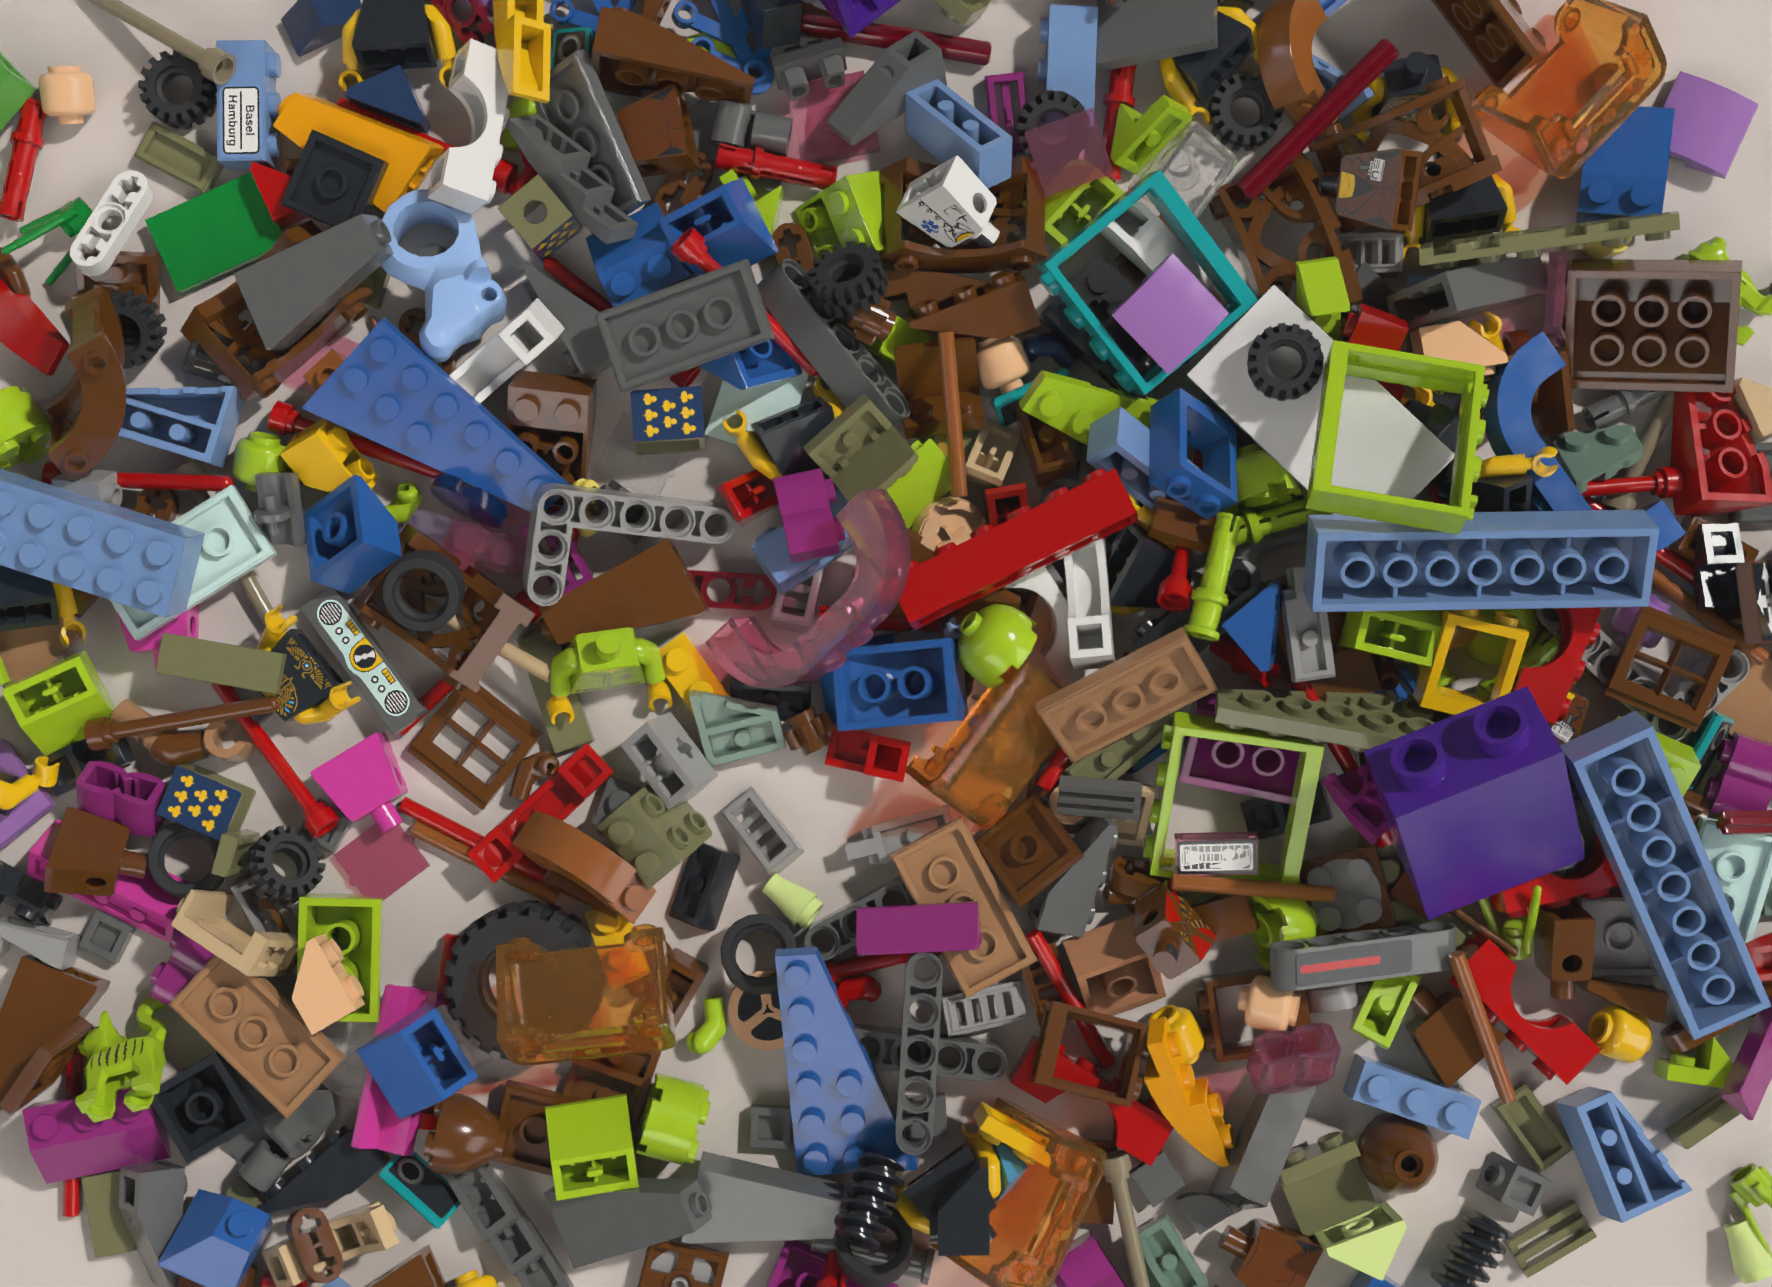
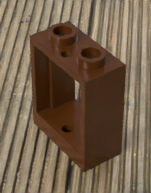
M1265 968L1200 977L1202 988L1196 989V999L1199 1012H1206L1208 1028L1202 1029L1205 1037V1052H1212V1057L1218 1063L1314 1049L1306 990L1295 991V993L1301 994L1296 1024L1294 1027L1289 1026L1290 1035L1224 1045L1215 989L1250 984L1258 975L1271 977L1270 971Z
M1056 1001L1047 1002L1028 1082L1122 1107H1131L1132 1100H1138L1142 1088L1143 1078L1138 1075L1141 1059L1146 1060L1149 1055L1147 1047L1149 1025ZM1066 1018L1128 1034L1115 1093L1053 1077Z

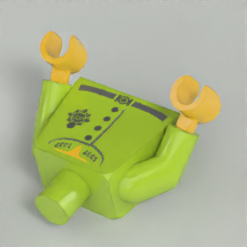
M630 627L575 635L568 648L558 653L551 662L550 693L554 696L546 703L551 723L555 725V717L562 712H565L568 723L573 722L575 715L570 700L567 697L569 694L646 684V682L649 683L647 698L650 710L655 711L654 701L659 698L666 699L668 708H671V689L669 684L663 681L665 673L659 648L649 640L637 638L634 629Z

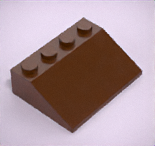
M1431 0L1499 92L1537 65L1549 53L1545 48L1546 43L1541 33L1533 27L1530 28L1521 16L1522 11L1516 0Z
M1572 259L1567 273L1565 350L1568 355L1571 389L1733 393L1743 260Z

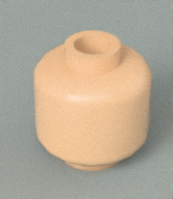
M81 66L47 67L48 73L41 75L39 78L43 112L49 116H58L59 124L84 123L83 115L92 114L96 110L93 77L87 72H82Z
M1010 336L1005 339L989 338L976 344L978 348L976 351L978 376L984 388L992 390L999 387L1001 393L1005 394L1024 385L1021 377L1030 372L1031 364L1018 337Z
M1258 975L1252 980L1250 987L1242 986L1238 1010L1245 1011V1022L1249 1027L1282 1034L1287 1030L1288 1026L1294 1027L1296 1024L1301 994H1297L1295 991L1276 990L1271 987V977Z

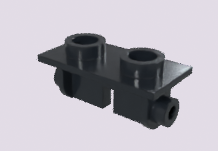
M0 860V905L3 902L15 908L14 914L30 924L36 925L39 920L51 926L52 921L47 912L49 909L57 910L63 901V896L58 893L44 892L45 883L33 877L24 889L20 888L19 885L26 874Z

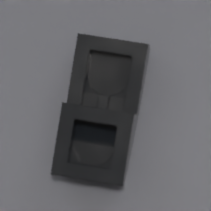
M1739 523L1702 524L1697 528L1694 554V585L1697 611L1729 610L1740 607L1735 566L1737 563H1745Z
M120 738L119 742L114 743L112 748L92 751L86 739L80 742L69 744L47 756V766L60 763L57 783L52 786L55 796L76 789V780L90 761L108 762L119 767L135 761L126 738Z
M1319 779L1317 783L1309 825L1333 818L1322 779ZM1258 797L1240 803L1251 840L1258 841L1285 834L1290 804Z

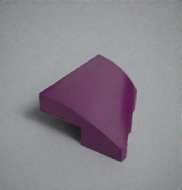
M1368 764L1359 766L1355 771L1336 775V772L1330 773L1322 781L1343 814L1371 845L1389 829Z

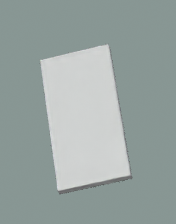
M1273 285L1187 374V377L1308 491L1325 361L1333 339ZM1278 323H1286V325H1293L1294 323L1300 325V328L1304 330L1308 329L1313 333L1312 336L1318 339L1321 344L1320 348L1324 355L1323 370L1317 384L1309 393L1293 401L1292 399L1278 401V399H1270L1264 396V393L1260 390L1258 391L1253 386L1254 384L1248 374V352L1254 339L1258 334L1261 335L1264 329L1270 326H1278ZM1284 346L1277 348L1271 353L1268 364L1271 372L1277 377L1290 378L1300 371L1302 359L1295 349ZM1346 375L1331 485L1414 499L1454 458L1455 454L1376 380Z

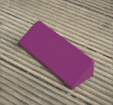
M978 901L860 907L856 909V950L859 956L977 950L982 943Z
M1767 996L1771 1007L1756 1013L1719 1094L1724 1101L1748 1120L1754 1119L1772 1079V996Z

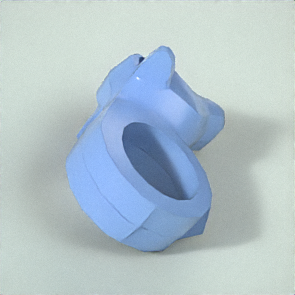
M422 189L403 195L388 207L382 221L387 226L391 235L389 245L393 255L380 266L394 278L424 290L426 319L420 329L419 341L422 351L431 360L438 363L445 362L458 347L480 339L491 325L502 321L505 316L507 299L500 285L491 278L486 259L482 258L478 233L471 214L428 199L429 189ZM426 223H436L445 226L457 236L455 243L448 250L435 256L420 257L408 253L398 244L402 235L410 228Z

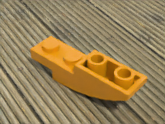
M1166 1016L1150 1019L1147 1047L1150 1054L1147 1057L1144 1081L1152 1098L1174 1129L1190 1145L1219 1166H1230L1231 1148L1236 1147V1138L1232 1125L1230 1123L1225 1124L1223 1119L1224 1110L1220 1094L1218 1092L1213 1093L1207 1077L1195 1079L1192 1066L1189 1063L1185 1064L1181 1057L1182 1044L1177 1031H1171Z

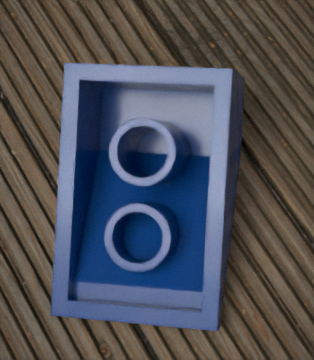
M1591 103L1576 223L1662 213L1674 108Z
M941 638L831 650L838 731L969 720L964 667L958 655L959 639Z

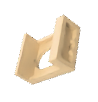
M191 889L190 893L180 901L176 910L177 915L171 924L178 931L246 976H287L297 958L298 936L296 934L255 931L251 937L224 919L235 899L234 894L231 892Z

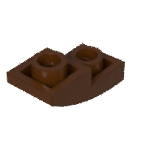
M1222 894L1213 896L1206 902L1190 905L1215 934L1216 938L1213 943L1238 937L1260 928L1250 896Z

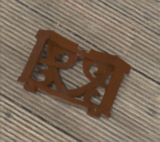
M1448 75L1424 86L1426 94L1344 129L1340 122L1333 124L1319 135V140L1308 145L1310 152L1316 151L1324 173L1340 172L1342 159L1338 148L1340 144L1348 145L1351 148L1352 154L1378 151L1388 133L1407 136L1429 145L1430 147L1422 153L1415 208L1430 202L1429 193L1433 199L1450 191L1455 192L1503 170L1498 156H1492L1465 87L1468 85L1465 77L1454 82H1450ZM1451 98L1461 125L1445 136L1438 131L1447 124L1449 112L1442 119H1435L1431 115V109L1438 102ZM1419 107L1416 122L1395 118ZM1374 127L1365 144L1360 138L1355 136L1357 133ZM1463 132L1475 162L1453 141ZM1438 151L1443 156L1436 159L1433 163H1438L1441 166V172L1439 175H1430L1427 173L1425 165L1431 156ZM1343 216L1339 219L1341 223L1340 233L1347 234L1370 226V224Z
M1303 152L1257 196L1264 200L1262 203L1257 197L1255 199L1248 198L1237 185L1239 180L1225 185H1221L1218 180L1210 183L1213 196L1208 198V204L1214 220H1220L1227 230L1241 260L1251 291L1258 300L1273 285L1281 286L1284 294L1288 297L1291 291L1292 280L1296 281V262L1274 253L1260 243L1263 228L1273 211L1282 218L1294 223L1312 222L1314 228L1302 239L1297 262L1306 261L1307 250L1312 246L1322 249L1324 255L1321 258L1336 256L1339 260L1350 304L1363 300L1350 249L1343 250L1341 248L1343 244L1342 239H1338L1334 229L1341 227L1329 195L1323 196L1322 192L1319 191V175ZM1294 201H1300L1304 206L1300 210L1288 208ZM1243 202L1249 205L1245 209H1239L1234 206ZM1242 222H1250L1248 232H1246ZM1312 255L1311 260L1320 258H1316ZM1259 263L1270 269L1264 277Z
M1021 156L1012 160L1011 178L988 188L996 198L999 197L990 220H994L992 225L1000 233L993 244L994 247L981 248L974 241L966 245L960 243L952 248L945 247L915 225L908 229V237L916 236L922 240V244L907 240L902 241V221L907 220L896 211L903 199V192H906L910 182L939 165L905 157L880 169V185L885 186L883 250L880 251L881 261L894 264L895 269L905 272L917 269L943 273H986L1011 269L1015 271H1028L1033 269L1034 264L1042 262L1049 256V251L1045 249V186L1051 184L1050 168ZM1026 192V208H1018L1023 193ZM1026 220V241L1019 240L1007 244L1006 241L1010 237H1020V228L1015 224L1009 223L1011 221Z
M312 220L285 230L258 262L309 239L322 231ZM235 281L217 295L194 306L180 332L190 343L195 340L242 392L240 397L245 402L258 395L264 399L273 394L280 387L282 380L320 352L348 324H354L367 313L368 308L365 304L374 292L369 287L364 288L359 284L323 317L325 320L319 326L317 322L291 347L284 350H266L261 336L258 335L259 331L254 320L246 330H243L249 322L247 320H239V314L249 308L238 283ZM213 331H217L234 342L227 348ZM246 346L252 347L246 355L247 362L250 365L259 358L266 361L265 367L252 376L235 358ZM276 351H277V352H287V351H289L287 354H285V355L282 356L281 358H279L278 355H277V353H276Z
M101 284L65 304V313L72 321L73 346L67 350V357L76 372L62 391L46 401V411L51 415V447L47 450V456L71 482L84 476L107 454L121 430L125 417L126 382L123 372L125 355L122 325L111 298Z
M407 523L399 534L402 557L411 547H413L411 552L417 550L437 551L449 557L460 569L464 582L468 586L462 602V611L469 627L445 634H433V631H416L415 634L408 628L398 624L388 611L382 609L374 599L382 589L388 572L398 560L371 578L361 594L355 598L353 603L362 611L358 617L377 630L383 625L409 643L446 673L443 680L463 693L468 687L479 694L483 687L478 682L519 624L527 627L536 614L515 597L497 587L496 583L471 565L465 571L459 567L462 561L452 555L451 551ZM417 568L410 570L407 573V577H403L401 583L406 585L407 594L403 592L401 594L403 599L412 608L426 612L425 594L435 597L447 596L448 589L445 582L439 587L425 585V578L436 583V573L428 569ZM484 601L483 610L476 612L477 616L482 619L477 621L474 615V607L478 602ZM478 639V642L475 645L472 641ZM435 648H450L448 658ZM465 652H467L468 656L465 659V661L461 664V657Z

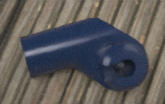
M1031 333L1023 339L1022 345L1030 362L1036 360L1038 356H1050L1062 368L1065 367V369L1068 368L1069 370L1080 358L1063 340L1053 333Z

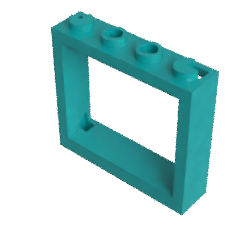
M1160 169L1147 174L1036 266L1042 273L1039 276V280L1043 287L1052 296L1058 294L1067 305V308L1064 309L1067 318L1076 328L1080 329L1083 326L1092 340L1089 342V345L1094 353L1102 361L1108 359L1117 370L1114 377L1118 384L1127 393L1133 391L1137 395H1146L1169 375L1156 362L1142 374H1139L1061 273L1058 266L1144 195L1149 198L1227 301L1224 308L1229 312L1214 331L1172 372L1258 302L1257 297Z

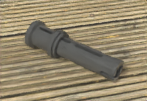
M836 1232L833 1239H813L810 1251L828 1254L829 1251L836 1250V1245L834 1244L836 1242ZM898 1239L896 1241L892 1240L891 1244L880 1242L881 1246L879 1249L867 1248L850 1242L852 1246L869 1250L866 1253L851 1249V1252L861 1263L881 1265L895 1257L899 1247ZM929 1247L927 1251L913 1248L911 1260L920 1262L921 1265L910 1263L909 1268L903 1275L920 1279L921 1284L927 1285L935 1248ZM880 1252L888 1254V1257L886 1258L878 1256L875 1253Z

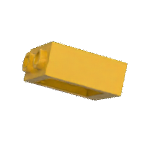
M1479 609L1440 610L1442 629L1432 667L1422 665L1413 693V697L1419 706L1456 715L1511 693L1529 636L1528 630L1521 623H1518L1520 618L1501 611H1495L1494 616L1479 613ZM1456 625L1509 638L1490 698L1438 686Z

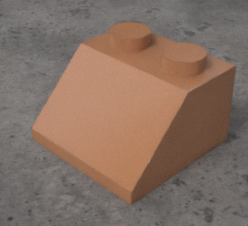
M1134 915L1119 918L1107 925L1085 931L1083 938L1073 936L1062 940L1069 965L1087 1010L1114 1016L1166 997L1161 974L1153 968L1151 959L1133 937Z

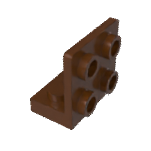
M973 336L954 338L962 431L986 428L985 414L979 390L975 339ZM938 340L896 346L894 348L898 388L909 402L911 411L910 415L903 421L906 440L946 434Z

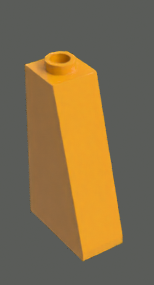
M294 92L292 95L287 96L279 105L277 110L279 116L273 124L276 129L302 149H304L313 129L389 163L373 200V204L384 213H386L391 204L403 195L418 190L432 169L434 161L444 151V148L438 143L306 93Z

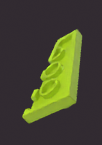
M1041 370L1019 401V405L1026 413L1088 446L1090 424L1119 407H1122L1150 429V406L1159 400L1149 397L1142 399L1130 396L1125 391L1109 388V390L1091 386L1086 381Z

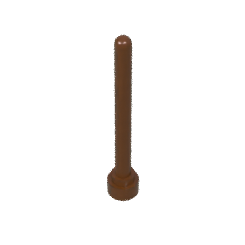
M268 696L117 722L115 719L109 720L106 716L88 719L85 723V738L92 751L112 748L114 743H118L120 738L275 712L280 707V701L275 696Z

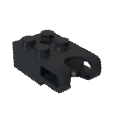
M1098 254L1070 284L1091 311L1090 307H1099L1105 312L1104 318L1106 321L1102 322L1100 318L1098 321L1138 371L1140 358L1148 353L1111 314L1136 289ZM1058 295L1042 311L1039 320L1053 334L1063 340L1095 375L1097 374L1111 388L1125 391L1114 377L1117 370L1108 359L1102 361L1090 347L1089 342L1092 338L1084 327L1076 328L1064 313L1067 305ZM1195 354L1182 365L1188 364L1193 359ZM1125 391L1130 396L1146 399V397L1151 398V391L1146 395H1137L1133 391L1130 393Z
M1241 558L1232 559L1224 592L1227 594L1229 602L1228 606L1222 609L1217 629L1220 636L1226 632L1222 626L1224 621L1252 599L1262 586V577L1258 568L1251 562ZM1236 570H1244L1248 577L1247 584L1240 589H1233L1229 583L1230 576ZM1191 599L1190 607L1185 611L1173 612L1167 610L1158 619L1153 614L1148 616L1134 628L1137 636L1133 639V645L1138 650L1187 625L1194 601ZM1187 635L1198 654L1214 642Z
M216 1050L162 1080L159 1093L154 1095L153 1102L151 1103L186 1163L193 1161L278 1111ZM206 1097L212 1101L213 1104L211 1106L205 1103L204 1099Z

